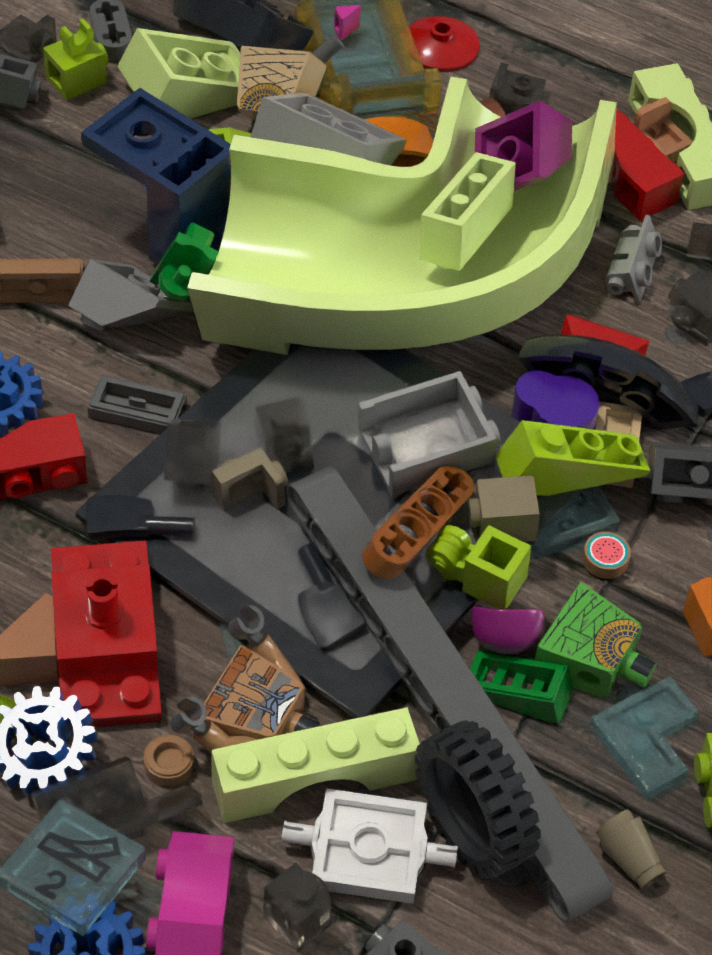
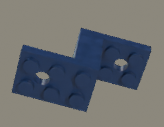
M142 88L137 89L81 132V141L84 147L146 186L150 260L159 264L178 232L185 234L190 223H195L213 232L214 237L210 247L219 251L230 201V143ZM152 135V137L148 139H138L134 136ZM213 265L206 275H209L211 269L213 268Z

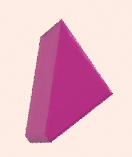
M361 5L335 7L333 29L340 41L360 27Z

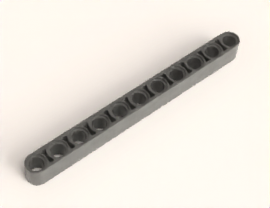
M328 466L289 484L286 488L287 496L295 515L359 613L365 619L366 624L401 675L435 730L439 732L463 720L477 722L479 728L484 726L490 731L491 740L497 738L502 743V753L504 755L509 753L515 761L513 769L516 774L522 773L526 783L522 784L524 791H529L532 794L534 803L530 807L538 813L539 822L535 825L541 830V838L537 840L540 843L539 849L533 857L523 862V865L556 915L563 922L568 923L613 897V890L604 869L405 571L403 570L394 579H384L371 573L362 560V551L377 529L337 470L332 466ZM389 547L384 552L388 556L393 554Z

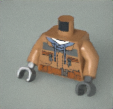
M249 605L240 610L241 615L248 622V628L237 617L231 620L228 625V631L235 639H248L250 642L248 647L242 644L239 646L204 704L196 697H187L177 704L178 709L186 713V715L178 713L171 718L170 724L174 732L178 734L194 732L193 739L211 754L213 749L322 726V722L302 714L305 703V686L269 634H261L260 631L264 626V616L256 606Z

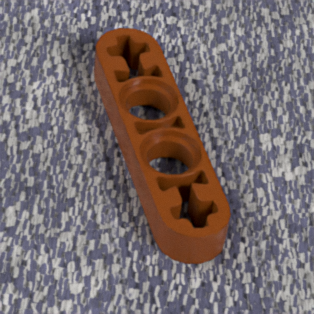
M453 465L440 467L375 532L362 551V560L369 571L384 579H394L399 576L435 538L442 527L446 526L466 504L475 490L471 477L464 470ZM448 487L452 490V492L448 496L442 490ZM421 503L432 507L439 516L428 512ZM400 525L411 529L418 538H413L406 534ZM389 546L396 550L391 556L384 553Z

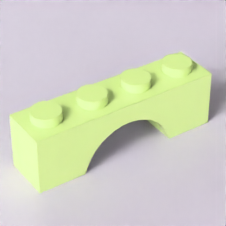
M678 63L634 71L628 98L633 111L636 113L645 104H651L667 97L672 102L669 119L693 141L688 148L679 153L677 165L684 173L680 197L687 210L712 206V122L710 121L706 106L701 105L694 92L692 81L685 77Z
M408 708L213 749L212 783L223 823L273 813L276 807L292 793L323 781L337 779L354 780L364 784L371 791L418 780L415 769L419 767L415 763V755L418 754L416 749L420 743Z

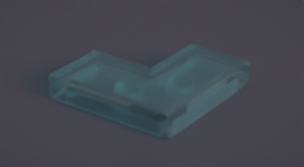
M669 676L592 716L589 726L645 800H648L686 779L689 769L664 738L696 721L699 711L672 677Z

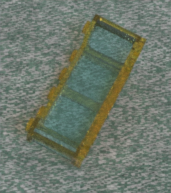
M297 0L298 6L294 9L295 17L314 31L310 41L304 48V51L311 53L333 34L336 35L333 29L335 7L361 5L360 27L341 40L344 47L324 63L326 64V70L320 83V100L363 120L374 117H406L440 111L442 92L440 73L438 68H423L399 0Z

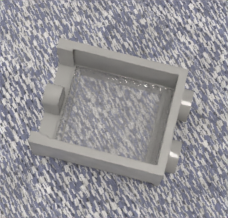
M461 371L358 403L359 433L392 500L405 491L421 487L444 465H453L465 472L486 465H490L491 468L495 467L496 447L501 444L498 428L493 420L487 421L485 418L478 390L475 386H468Z

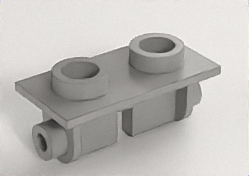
M645 215L642 227L630 225L621 232L614 253L616 260H612L605 277V284L609 293L620 295L623 292H632L636 304L641 303L646 286H650L652 282V267L656 257H659L662 251V238L659 232H655L650 215Z

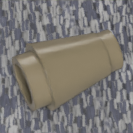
M629 809L618 813L596 831L597 836L601 840L599 847L634 882H637L641 889L649 887L666 874L667 871L661 864L662 862L641 817L634 818Z

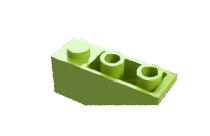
M525 420L519 423L495 455L503 478L533 475L536 495L542 496L645 477L650 472L636 435Z

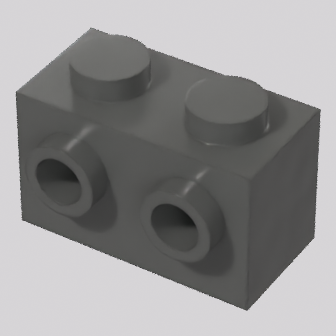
M650 442L648 456L650 472L646 475L645 485L650 493L656 494V499L660 501L680 503L684 501V497L702 498V504L712 506V447Z

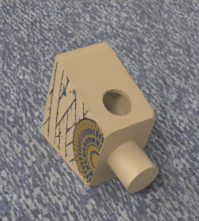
M242 46L237 96L238 110L256 121L263 97L303 92L315 97L324 76L326 64L307 51Z

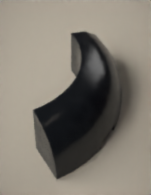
M174 0L173 4L174 16L207 29L240 47L250 46L303 51L314 32L295 16L289 15L288 19H284L285 14L277 9L278 6L267 0Z
M555 334L534 336L525 342L518 358L528 372L544 371L555 376L569 375L582 379L591 385L592 388L595 384L621 393L620 401L640 413L651 423L656 431L696 425L698 404L687 388L667 369L652 359L627 347L593 337Z

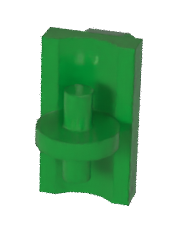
M190 223L185 234L178 232L155 268L149 282L159 285L162 292L171 299L189 301L190 296L187 287L192 272L207 274L219 251L210 247L214 233L195 223Z

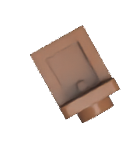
M664 97L651 104H645L635 113L633 124L646 137L650 138L664 155L672 162H676L679 153L688 148L693 141L669 119L672 102L667 97Z

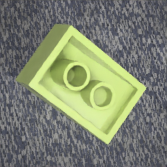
M141 28L136 29L117 66L128 82V86L134 92L142 88L190 119L237 105L240 52L233 42Z

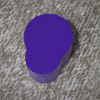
M531 371L523 374L517 381L511 417L519 422L525 420L595 429L599 399L592 386L580 378L569 375L555 376L544 371Z

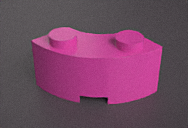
M173 831L168 849L159 848L156 880L164 881L159 916L158 918H149L146 950H155V955H222L225 935L223 926L226 903L229 902L235 837Z

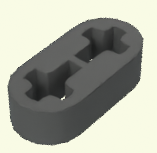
M96 0L90 6V25L94 30V41L103 45L109 62H120L132 39L125 7L118 0ZM105 17H110L112 21L106 22ZM116 38L117 43H112L110 39Z

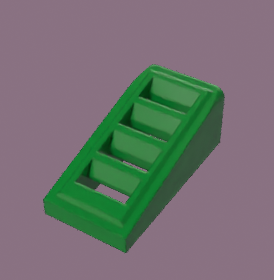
M483 651L476 652L469 669L493 704L542 721L557 724L561 722L573 690L568 665ZM489 670L496 671L492 683L485 682ZM508 676L514 678L511 686L505 685ZM527 683L533 684L531 689H525Z

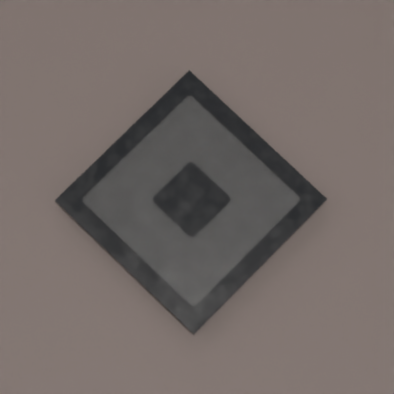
M291 343L288 355L254 349L93 495H121L149 499L153 503V516L195 518L194 536L149 535V537L108 538L107 540L111 543L146 541L150 571L227 627L229 622L237 617L248 628V622L241 615L240 610L249 605L256 606L264 616V626L260 631L261 634H269L303 682L353 718L369 716L400 685L403 679L367 624L366 629L328 651L321 650L311 636L301 615L297 597L304 590L314 586L297 552L303 545L314 544L290 505L287 496V486H285V505L278 509L275 508L265 492L262 491L222 510L214 499L212 470L218 468L229 459L239 458L260 447L271 462L276 460L281 464L286 473L288 485L321 469L332 466L340 474L378 530L420 487L405 491L392 500L359 432L358 403L445 376V374L404 348L352 350ZM481 398L482 412L487 421L493 420L500 434L501 444L496 447L497 453L520 422ZM449 412L385 432L389 436L391 446L399 462L403 461V463L426 456V443L436 433H452L461 440L462 444L465 443ZM438 440L431 446V451L436 453L456 445L449 440ZM495 459L494 467L486 465L466 472L474 482L475 488L469 499L476 498L477 479L503 478L497 459ZM448 487L442 490L448 496L452 492V490ZM584 489L549 496L537 495L540 513L537 539ZM467 501L447 525H453L466 531L471 538V544L475 545L480 538L478 527H470ZM87 502L75 512L76 518L86 525ZM421 503L428 512L439 516L432 507ZM400 525L406 534L413 538H418L411 529ZM433 539L404 571L445 633L448 634L479 599L463 592L462 582L444 578L437 569L429 564L425 553L429 546L432 545ZM527 541L525 543L532 545L535 541ZM389 546V549L394 554L396 550ZM316 547L331 577L335 578L346 598L357 610V608L349 598L348 594L336 578L335 574L333 573V571L321 555L320 551Z

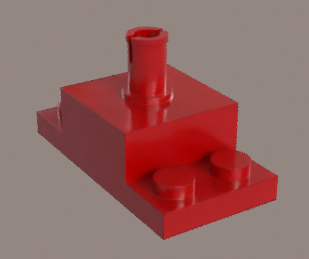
M146 541L51 548L59 685L64 696V702L72 695L77 696L82 705L80 710L88 709L94 720L90 725L91 727L161 722L162 712L157 645Z

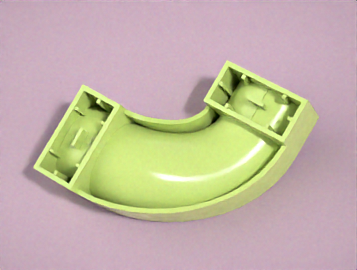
M450 77L431 151L422 163L412 167L390 166L325 149L233 135L229 148L231 158L230 201L219 253L209 275L192 272L187 287L202 340L288 355L291 343L337 349L391 350L426 347L459 341L490 332L519 319L541 305L564 284L583 257L595 227H599L614 160L617 102L600 100L598 109L589 119L572 126V158L544 180L514 191L513 207L460 271L444 269L436 264L419 260L421 214L475 154V128L500 118V116L485 108L473 96L467 79Z

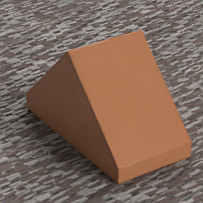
M47 592L0 634V686L59 682L53 597Z

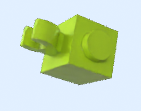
M83 18L79 20V30L74 35L66 26L61 27L59 32L61 40L43 48L45 78L67 101L107 83L106 65L109 63V58L103 45L93 40L94 30Z

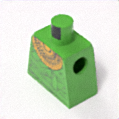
M581 582L537 646L535 660L568 665L573 688L600 698L607 697L620 677L645 688L657 666V662L636 652L642 631L640 623Z

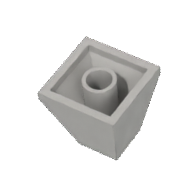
M90 259L68 305L82 314L80 320L83 323L101 331H104L105 327L125 328L194 312L190 299L189 301L174 300L167 297L159 285L149 282L151 279L150 275L133 265Z

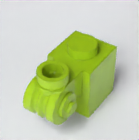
M453 525L443 526L425 553L429 564L437 569L444 578L462 582L463 592L497 609H507L528 576L531 545L490 525L487 526L477 543L473 545L466 531Z

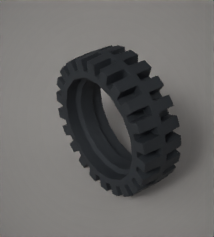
M463 720L437 732L417 746L416 751L418 754L415 755V763L419 768L415 769L416 778L423 783V785L419 786L421 796L428 799L429 802L426 809L430 816H435L437 820L435 827L439 834L444 833L446 835V845L458 846L457 859L463 865L468 863L469 870L475 875L479 873L481 878L487 879L490 877L492 879L519 866L536 854L535 852L540 846L537 840L541 838V830L535 825L539 822L538 813L530 807L534 803L532 794L529 791H524L522 784L526 783L522 773L516 774L513 769L515 761L509 753L506 755L502 753L503 745L497 738L491 740L489 730L484 726L479 728L477 722Z

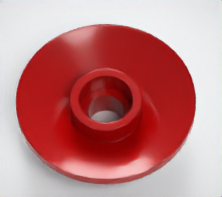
M431 16L413 22L405 30L402 39L403 51L408 59L421 68L435 72H451L467 67L476 59L480 45L476 32L469 25L458 19L445 16Z

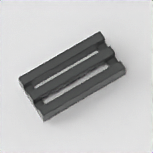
M101 375L88 405V418L161 434L182 415V410H185L187 405V394ZM105 393H109V394H114V395H118V396L127 397V398H129V400H128V399H124V398H120V397H115V396L107 395V394H105ZM146 402L171 407V409L146 404Z

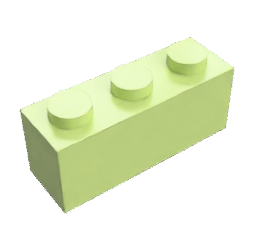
M478 152L470 158L421 214L419 260L436 264L444 269L460 271L513 207L515 162Z

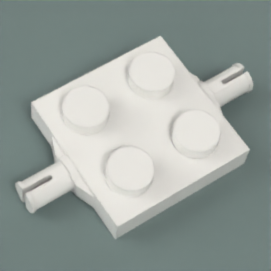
M327 788L323 811L317 818L315 826L284 821L281 843L312 846L311 852L314 865L311 889L412 904L414 902L417 877L422 871L424 863L455 868L458 848L456 845L450 846L427 842L428 837L424 827L427 803Z

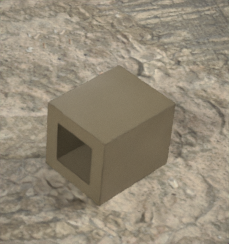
M534 476L477 479L476 498L468 499V518L470 527H478L479 537H481L487 526L490 525L522 542L537 541L540 513Z

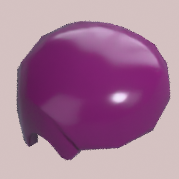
M473 606L472 628L474 637L484 649L496 654H521L533 648L542 638L545 630L544 611L542 609H489Z

